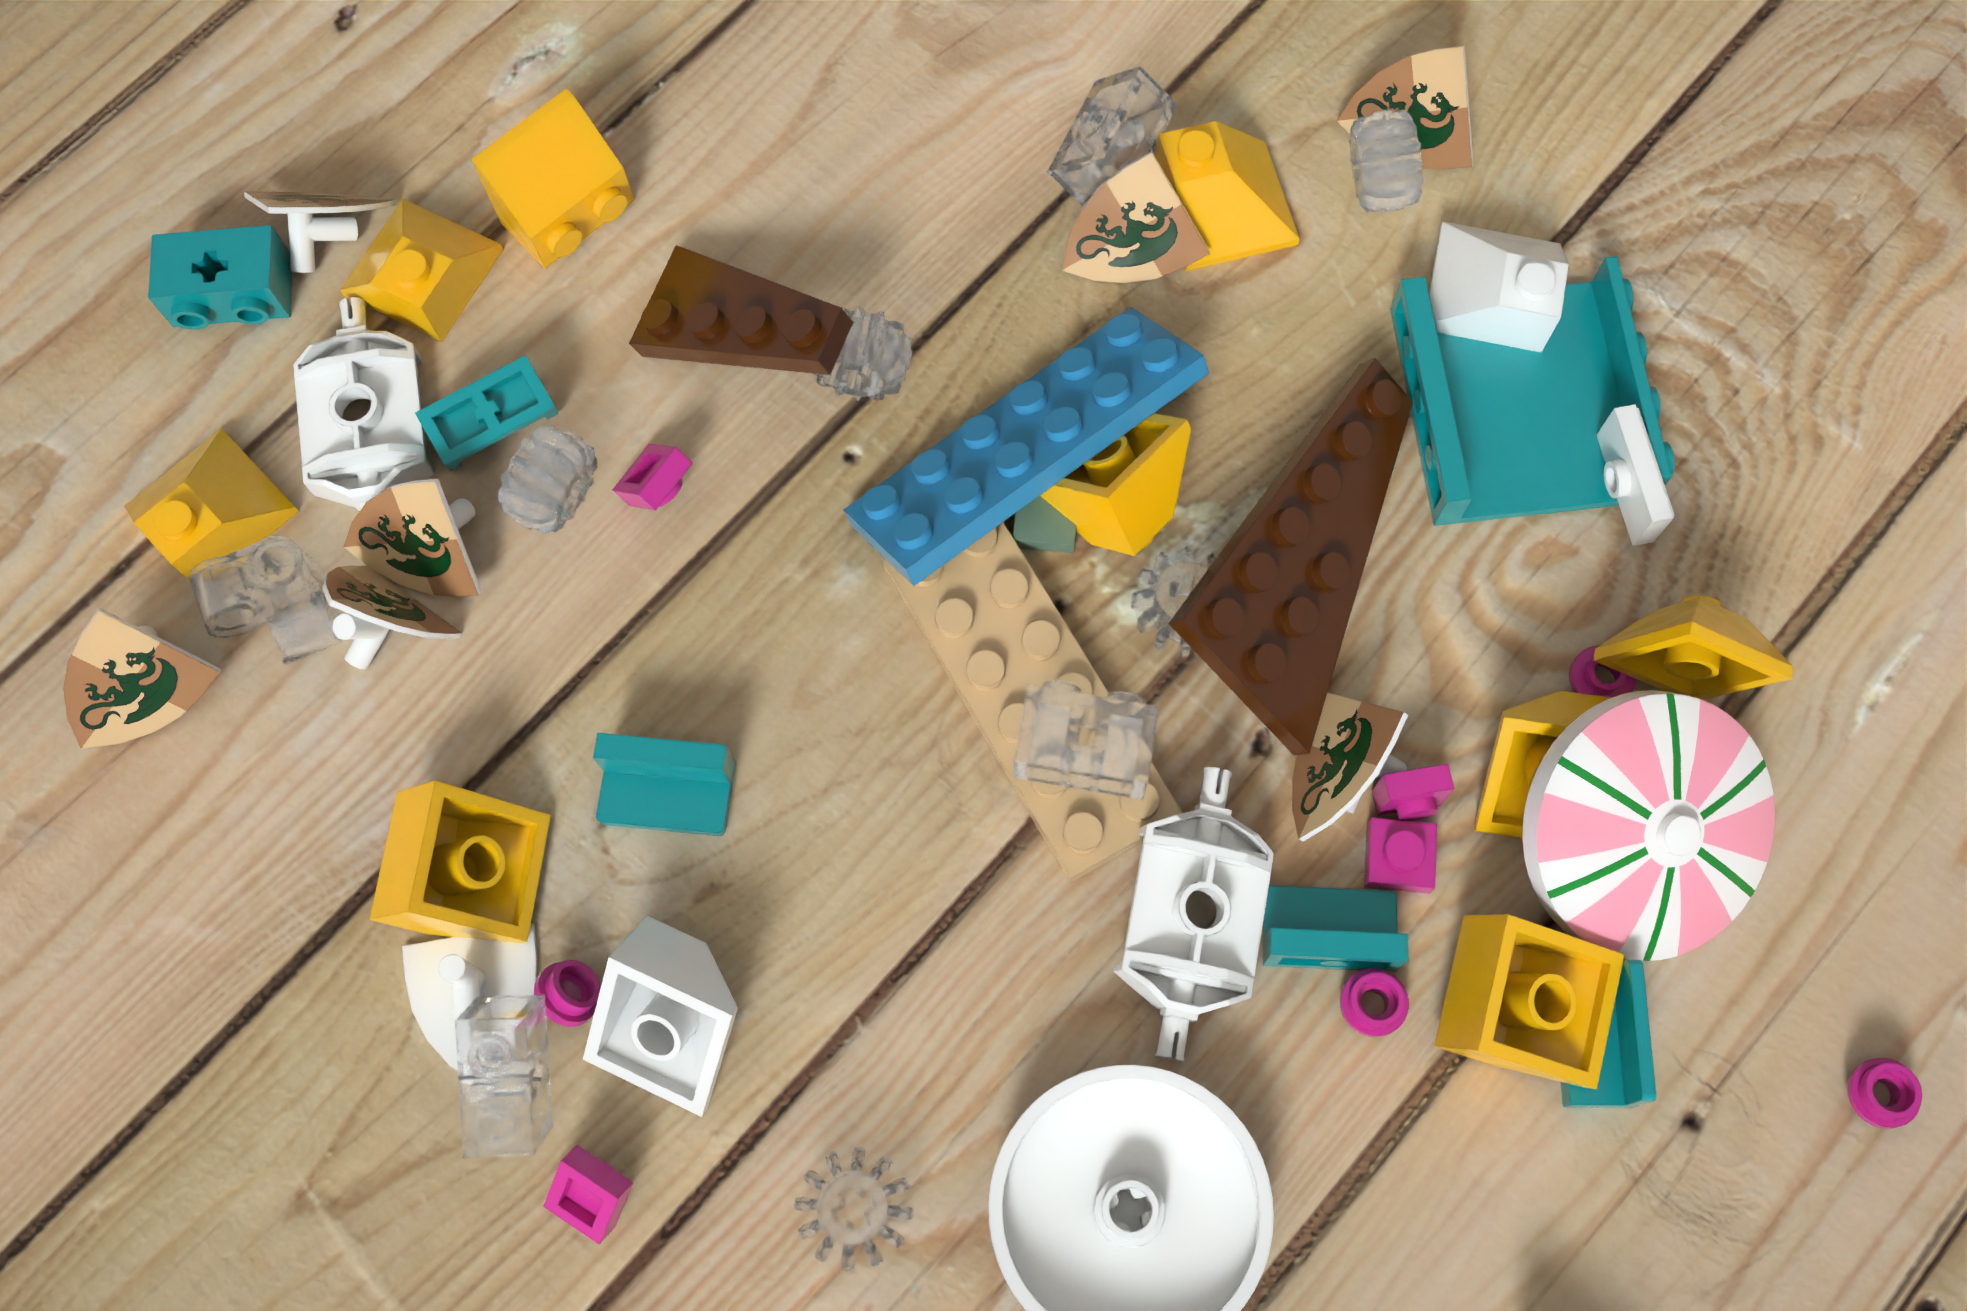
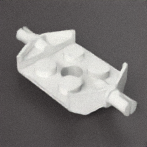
M350 297L351 304L347 298L339 302L342 329L336 330V336L310 344L293 364L303 484L316 497L351 506L360 511L367 501L390 486L416 480H427L434 475V468L427 460L424 428L415 412L421 410L417 363H422V357L413 343L388 331L369 330L366 320V302L361 298ZM358 399L371 400V407L364 417L356 421H346L343 419V412L351 402Z
M1216 767L1204 768L1200 801L1195 806L1194 811L1167 817L1139 828L1138 835L1144 837L1122 962L1115 965L1113 971L1156 1009L1160 1010V1016L1163 1019L1155 1057L1177 1062H1184L1185 1060L1184 1053L1189 1023L1197 1021L1198 1014L1250 999L1252 996L1274 856L1273 851L1259 834L1231 817L1232 810L1225 809L1232 772L1225 769L1220 771V768ZM1193 891L1206 893L1215 903L1216 918L1208 929L1195 926L1186 914L1185 904L1188 896Z

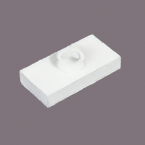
M1636 404L1614 408L1596 435L1605 461V486L1609 495L1618 500L1632 546L1652 543L1674 519L1675 514L1639 408L1636 407Z

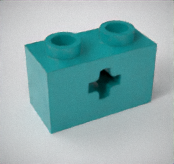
M272 225L152 235L148 298L173 327L195 330L205 328L209 324L228 322L255 325L262 324L268 319L291 317L292 271L290 270V251Z

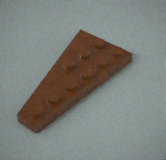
M1376 358L1359 364L1168 623L1293 755L1310 753L1413 405V401Z

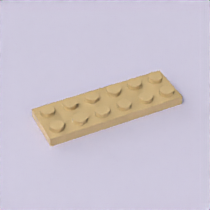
M1004 522L915 586L884 557L882 558L886 573L1070 884L1143 843L1144 836L1138 835L1139 828L1146 824L1183 813Z

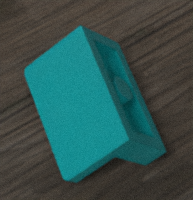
M597 733L593 759L604 772L596 819L602 825L710 836L724 835L736 765L727 745Z
M1269 886L1263 920V966L1359 971L1368 968H1378L1388 972H1396L1409 961L1408 934L1397 933V896L1393 891Z
M1625 960L1623 962L1597 1089H1589L1561 1082L1563 1108H1634L1656 1100L1642 960Z

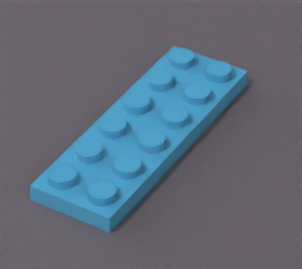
M1130 307L1120 315L1112 318L1106 325L1075 347L1065 351L1058 359L1034 376L1017 385L1011 392L980 414L966 421L963 426L929 450L919 454L912 462L878 486L868 490L861 498L843 511L851 526L915 586L1208 375L1209 371L1205 357Z

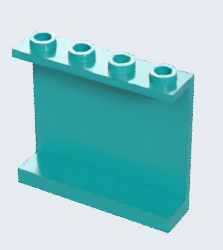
M1617 256L1605 257L1592 282L1566 285L1561 318L1541 353L1437 333L1426 277L1401 279L1390 312L1407 395L1413 401L1411 415L1434 526L1619 506L1617 498H1612L1605 486V461L1596 436L1613 409L1636 404L1643 419L1664 485L1672 478L1674 454L1671 445L1668 442H1663L1658 423L1661 408L1660 398L1657 389L1654 386H1649L1644 366L1647 358L1646 341L1643 334L1635 330L1631 314L1633 289L1630 281L1622 277Z

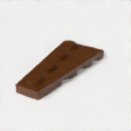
M676 245L642 313L629 344L642 357L831 375L853 325V321L839 306Z

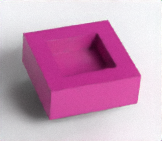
M648 444L612 491L629 506L656 511L658 507L670 502L680 491L683 484L681 477L692 465V462L677 447Z
M1443 764L1384 774L1372 790L1377 816L1398 813L1399 820L1412 821L1436 814L1438 812L1437 806L1441 805L1455 788L1449 765Z
M1371 817L1366 829L1364 887L1430 894L1435 889L1437 824Z
M576 1145L560 1161L543 1207L600 1245L615 1228L633 1182L617 1172L609 1164L602 1162Z

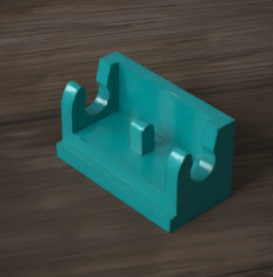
M524 355L415 412L443 464L449 471H452L461 466L460 461L544 417L548 420L558 415V412L527 356Z

